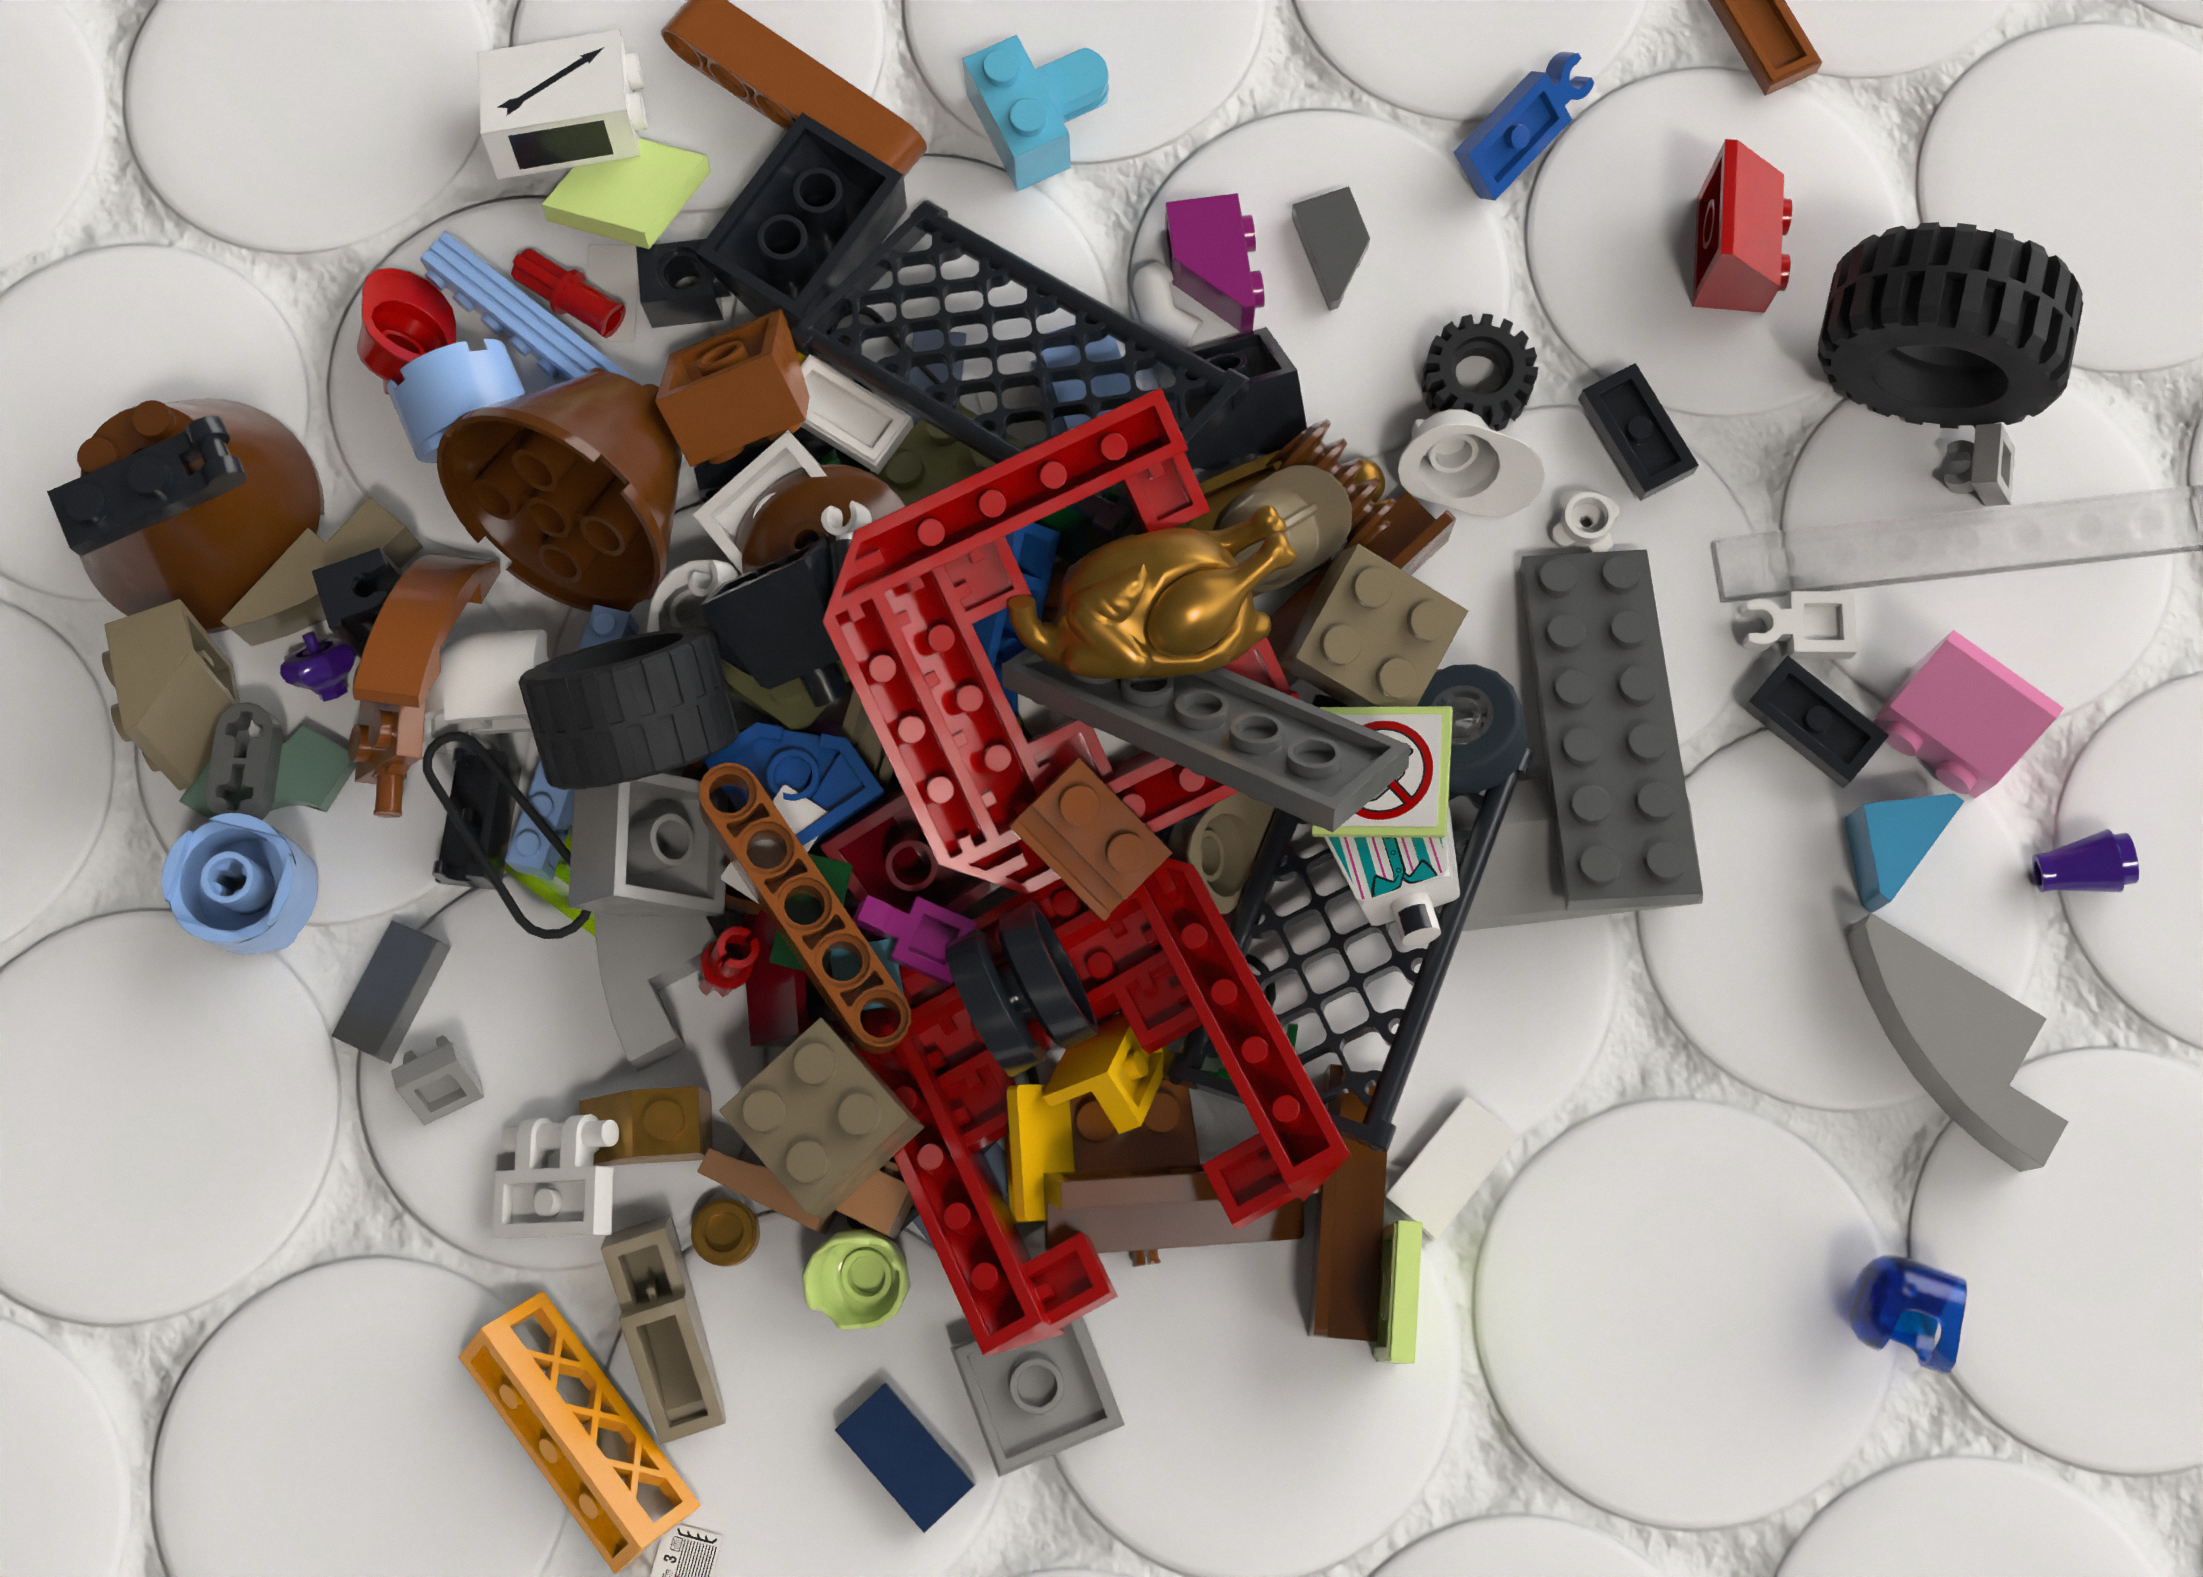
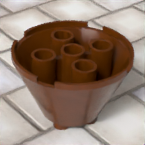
M595 367L583 376L463 414L443 434L437 449V471L444 494L452 510L477 543L486 536L498 550L512 561L505 570L539 593L567 606L587 612L592 611L593 605L631 612L637 603L646 599L650 600L653 597L655 590L665 577L683 455L655 402L659 387L654 384L641 386L627 377Z
M210 398L166 403L156 400L145 401L108 419L98 428L92 438L86 440L80 446L77 453V462L81 468L80 477L184 432L186 426L196 419L205 416H219L223 419L231 438L226 445L229 453L239 457L247 479L241 486L81 556V562L88 577L100 594L126 616L180 599L208 634L229 630L230 628L221 622L226 614L307 528L317 534L320 515H324V495L319 473L307 450L295 435L281 422L255 407L240 402ZM201 457L188 463L191 473L194 474L201 471L205 463Z

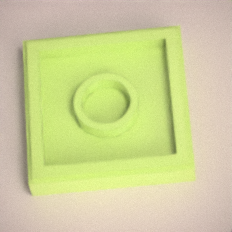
M639 138L640 156L573 167L541 204L546 220L650 249L711 173L707 156Z
M1397 1220L1383 1229L1377 1342H1374V1358H1376V1362L1415 1364L1423 1222Z

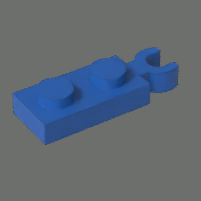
M1560 52L1550 60L1546 72L1530 71L1453 152L1479 198L1495 201L1571 122L1572 118L1565 105L1570 100L1583 99L1594 86L1592 77L1575 76L1570 80L1572 68L1581 60L1579 53Z

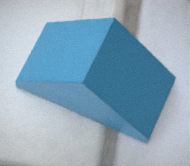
M1953 793L1866 803L1845 817L1861 905L1873 913L1894 899L1962 806L1964 800Z

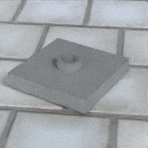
M1083 1316L1063 1327L1066 1334L988 1357L982 1355L975 1338L950 1347L998 1477L1125 1425Z

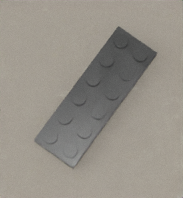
M1647 549L1522 556L1519 571L1566 911L1698 904L1703 891Z
M1028 648L1002 664V687L1027 697L1037 704L1045 705L1079 720L1089 727L1097 728L1129 742L1143 751L1151 752L1190 769L1195 774L1206 776L1240 791L1254 800L1265 802L1299 817L1311 825L1321 827L1330 832L1338 829L1407 770L1409 766L1411 745L1222 667L1204 673L1175 677L1091 679L1063 670L1047 662Z

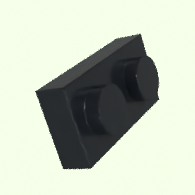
M1636 363L1582 390L1578 398L1579 402L1640 501L1694 474L1699 464Z
M1788 655L1743 707L1842 788L1851 783L1889 737L1886 732Z

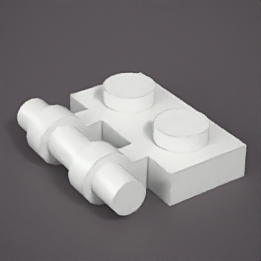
M587 1114L570 1116L564 1123H553L551 1119L542 1117L525 1119L519 1126L506 1127L501 1135V1144L505 1151L515 1152V1170L495 1171L492 1238L520 1239L611 1235L614 1167L593 1166L594 1153L600 1147H610L617 1143L619 1139L617 1123L613 1120H599L596 1116ZM560 1149V1168H548V1156L554 1150Z

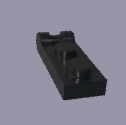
M205 416L196 419L186 426L184 432L47 491L69 548L80 557L241 486L246 481L247 476L239 457L230 455L226 446L231 438L223 419L219 416ZM202 457L205 464L202 466L201 471L192 474L188 463Z

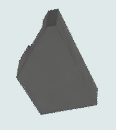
M1349 186L1293 204L1291 215L1330 311L1339 308L1344 293L1356 269L1359 267L1370 242V236Z

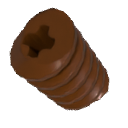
M1328 419L1320 421L1295 437L1266 466L1281 461L1282 464L1278 471L1293 465H1310L1331 473L1346 489L1352 505V527L1342 551L1357 544L1366 547L1395 522H1389L1387 517L1394 507L1396 500L1393 497L1375 503L1371 500L1380 481L1375 477L1357 483L1354 479L1364 462L1361 458H1357L1341 464L1338 459L1345 449L1347 442L1343 438L1325 445L1322 439L1331 423Z

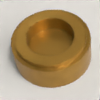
M731 1199L712 1201L705 1205L694 1218L691 1228L692 1244L698 1255L708 1263L722 1267L739 1265L751 1257L760 1240L758 1219L749 1207Z

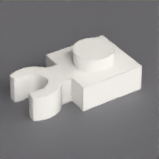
M1790 591L1784 598L1785 609H1781L1773 601L1763 598L1750 600L1741 609V617H1759L1767 626L1766 633H1749L1744 638L1743 648L1747 650L1763 651L1770 648L1776 641H1787V655L1792 659H1851L1858 652L1854 592Z

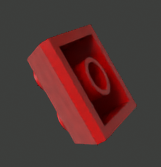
M1725 139L1697 196L1692 307L1765 313L1777 292H1784L1789 281L1791 260L1789 254H1782V236H1786L1790 228L1792 200L1784 198V174L1739 140Z

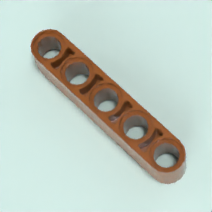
M687 0L661 30L663 40L678 57L786 131L791 128L800 114L804 113L902 173L904 177L927 150L925 140L912 125L727 0Z
M722 763L712 767L703 776L699 785V812L703 822L775 929L779 932L850 1040L860 1050L870 1054H883L893 1050L905 1037L911 1024V1009L906 998L755 775L748 768L737 763ZM733 785L740 788L746 794L748 802L740 811L724 813L712 805L710 801L712 793L719 787ZM760 840H772L783 848L785 859L777 867L762 869L755 866L749 860L747 855L749 847ZM798 894L810 895L820 903L822 916L816 922L809 925L797 924L787 916L784 909L785 903L791 897ZM835 949L850 951L858 960L859 973L848 981L832 979L825 973L822 966V958L828 952ZM872 1004L887 1006L894 1012L897 1020L895 1032L882 1038L869 1035L863 1029L860 1022L861 1011Z

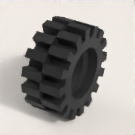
M1483 313L1479 324H1474L1472 314L1462 316L1458 327L1451 321L1443 327L1441 337L1436 335L1431 343L1421 381L1422 392H1428L1425 403L1430 411L1436 407L1439 408V412L1449 409L1467 410L1480 416L1488 427L1494 425L1495 430L1498 432L1507 427L1510 418L1515 422L1521 415L1524 406L1527 405L1538 375V367H1533L1537 354L1534 347L1526 350L1525 347L1529 337L1523 330L1516 336L1510 334L1513 322L1504 318L1499 328L1492 326V314ZM1470 356L1488 358L1500 368L1502 384L1496 390L1487 394L1471 392L1465 389L1458 381L1456 376L1457 365L1463 359Z

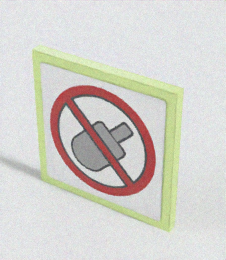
M1320 707L1323 710L1411 746L1407 770L1334 832L1313 825L1312 835L1314 837L1447 838L1452 707Z

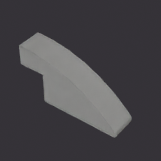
M595 912V936L600 977L611 1020L628 1062L639 1072L685 1048L657 991L700 970L702 953L718 937L707 916L636 917Z
M1872 913L1852 924L1847 933V939L1866 997L1888 1040L1914 1078L1951 1119L1980 1145L2019 1172L2044 1167L2069 1121L2009 1085L2047 1018Z

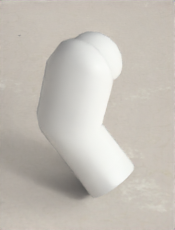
M1156 262L1141 268L1135 275L1132 287L1140 320L1147 327L1187 347H1191L1200 332L1203 320L1175 307L1170 282L1174 278L1171 270L1166 265Z

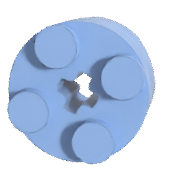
M484 339L488 350L472 352L467 341L453 343L430 351L406 364L400 369L404 381L399 386L390 379L387 384V391L413 452L419 461L437 463V449L440 439L449 427L463 414L526 394L504 343L496 339Z
M225 813L209 818L210 822L200 826L193 832L188 830L177 839L164 863L161 888L165 901L169 902L171 910L176 917L175 920L185 931L226 951L242 955L262 954L272 950L279 951L288 948L295 941L297 934L304 928L312 915L318 891L315 862L298 843L263 820L240 813ZM239 882L245 883L242 889L236 890Z

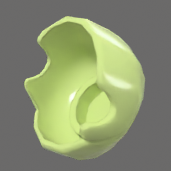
M843 1229L817 1246L802 1273L804 1297L808 1308L824 1313L841 1330L867 1329L881 1326L898 1314L911 1287L904 1253L890 1238L873 1229Z

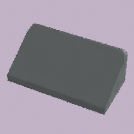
M392 920L340 1018L332 1037L391 1064L451 947L440 940Z

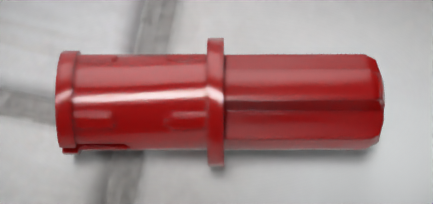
M526 249L521 254L515 256L512 262L514 266L511 271L513 279L549 301L550 308L556 314L563 315L568 313L596 330L604 338L612 336L621 326L626 314L625 305L611 299L586 283L584 274L579 270L567 271L534 249Z
M740 926L730 927L723 931L719 938L710 943L704 950L699 970L704 978L698 986L703 994L707 996L715 990L722 997H725L732 990L744 985L751 976L753 963L758 958L760 947L757 937L749 944L746 942L747 937L751 934L749 929Z

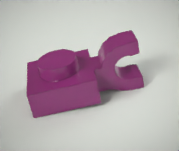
M867 895L864 900H860L852 918L858 929L895 941L887 960L947 986L953 983V978L945 955V944L974 930L977 922L918 896L912 899L909 909L905 913Z

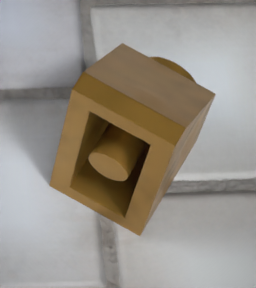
M700 1086L636 1089L579 1101V1115L591 1114L599 1120H613L619 1128L617 1143L610 1147H600L594 1153L593 1166L697 1161L704 1159L709 1148L713 1149L711 1094Z

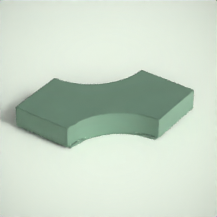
M302 724L287 741L282 743L275 797L270 811L286 806L298 805L327 812L356 768V762L349 760L348 750ZM210 761L193 786L187 788L179 802L207 818L217 816L211 811L206 801ZM243 778L240 790L229 792L227 796V801L237 806V810L241 800L252 799L253 791L243 784Z

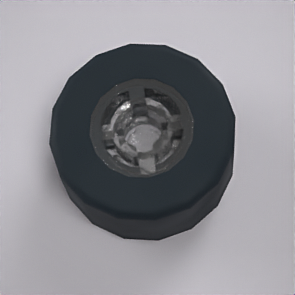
M1477 664L1451 665L1436 671L1417 707L1451 706L1453 709L1449 791L1455 793H1479L1501 784L1517 770L1527 749V725L1514 687L1497 671ZM1465 718H1473L1472 721H1471V720H1464V719H1465Z

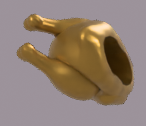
M1272 505L1260 506L1251 518L1221 530L1168 528L1136 536L1132 534L1109 542L1089 552L1068 568L1062 581L1057 617L1052 622H1041L1039 620L1034 598L1026 595H1019L1009 600V621L1020 642L1028 649L1063 670L1091 679L1164 678L1213 671L1240 658L1269 635L1271 630L1270 618L1265 612L1255 610L1251 590L1275 570L1291 566L1296 560L1297 553L1283 535L1287 528L1285 521L1279 516L1278 511ZM1264 541L1260 549L1244 562L1238 564L1234 559L1239 552L1247 547Z

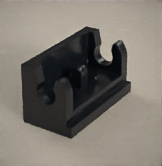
M380 547L312 570L329 629L360 658L385 600L403 574Z
M455 748L452 757L455 771L450 799L503 881L505 858L508 852L516 801L480 757L468 754V751L463 748ZM488 749L487 751L513 783L519 787L522 768L505 751ZM447 813L439 860L434 861L432 876L435 877V882L445 885L496 890Z

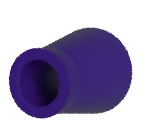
M2109 829L2055 850L2034 854L2032 858L2033 873L2040 892L2053 890L2122 892L2124 885L2135 884L2139 880L2138 857L2130 835L2128 833L2113 834Z

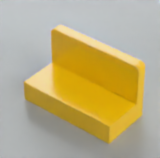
M1123 1011L1098 1022L1099 1034L1065 1050L1042 1094L1048 1106L1053 1107L1092 1091L1118 1134L1142 1126L1172 1056L1167 1045L1148 1055L1141 1048Z
M1021 1084L1007 1088L1009 1134L1005 1135L1009 1207L1014 1223L1045 1221L1044 1173L1075 1171L1070 1100L1049 1107L1042 1097L1047 1085Z

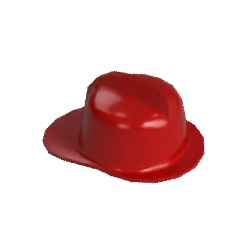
M396 268L377 269L366 277L362 288V326L357 343V353L361 362L371 372L383 379L384 393L389 395L387 391L388 382L391 379L399 386L404 381L400 369L406 364L430 351L456 343V321L453 309L444 295L430 282L412 272Z

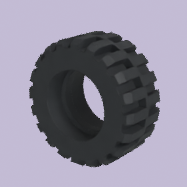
M1939 222L1920 223L1914 229H1906L1903 225L1890 228L1880 237L1873 234L1863 239L1838 262L1836 271L1833 274L1818 341V359L1830 383L1837 390H1845L1848 399L1858 405L1864 403L1870 405L1873 408V412L1887 417L1896 415L1905 418V422L1922 425L1923 422L1940 424V428L1958 429L1959 425H1973L1976 428V425L2003 422L2006 425L2022 422L2027 415L2034 417L2047 409L2062 395L2067 387L2084 304L2082 301L2083 293L2074 274L2070 272L2066 263L2057 255L2048 257L2043 246L2031 240L2025 243L2014 239L2013 233L1999 229L1988 232L1976 229L1977 225L1957 223L1956 227H1941Z

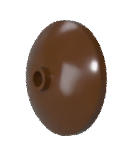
M835 464L819 465L827 475L820 477H811L805 469L796 471L769 487L755 501L744 517L734 542L742 554L743 574L796 551L802 548L805 542L812 537H819V540L826 538L830 546L831 543L836 541V536L827 532L821 522L822 512L829 506H834L841 510L843 516L842 526L844 527L851 518L849 505L852 500L865 506L870 511L872 522L906 505L881 479L855 467ZM775 493L761 506L753 518L758 503L767 495Z

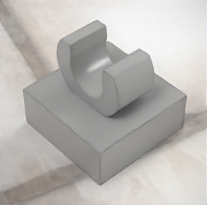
M2002 423L1976 425L1974 443L1958 440L1947 445V453L1952 461H1971L1970 467L1965 472L1945 475L1944 482L1950 491L1965 494L1975 490L1985 506L2011 505L2015 446Z
M443 1035L436 1038L438 1049L421 1057H417L412 1050L404 1054L403 1065L391 1070L396 1091L424 1126L484 1098L478 1076L455 1045Z

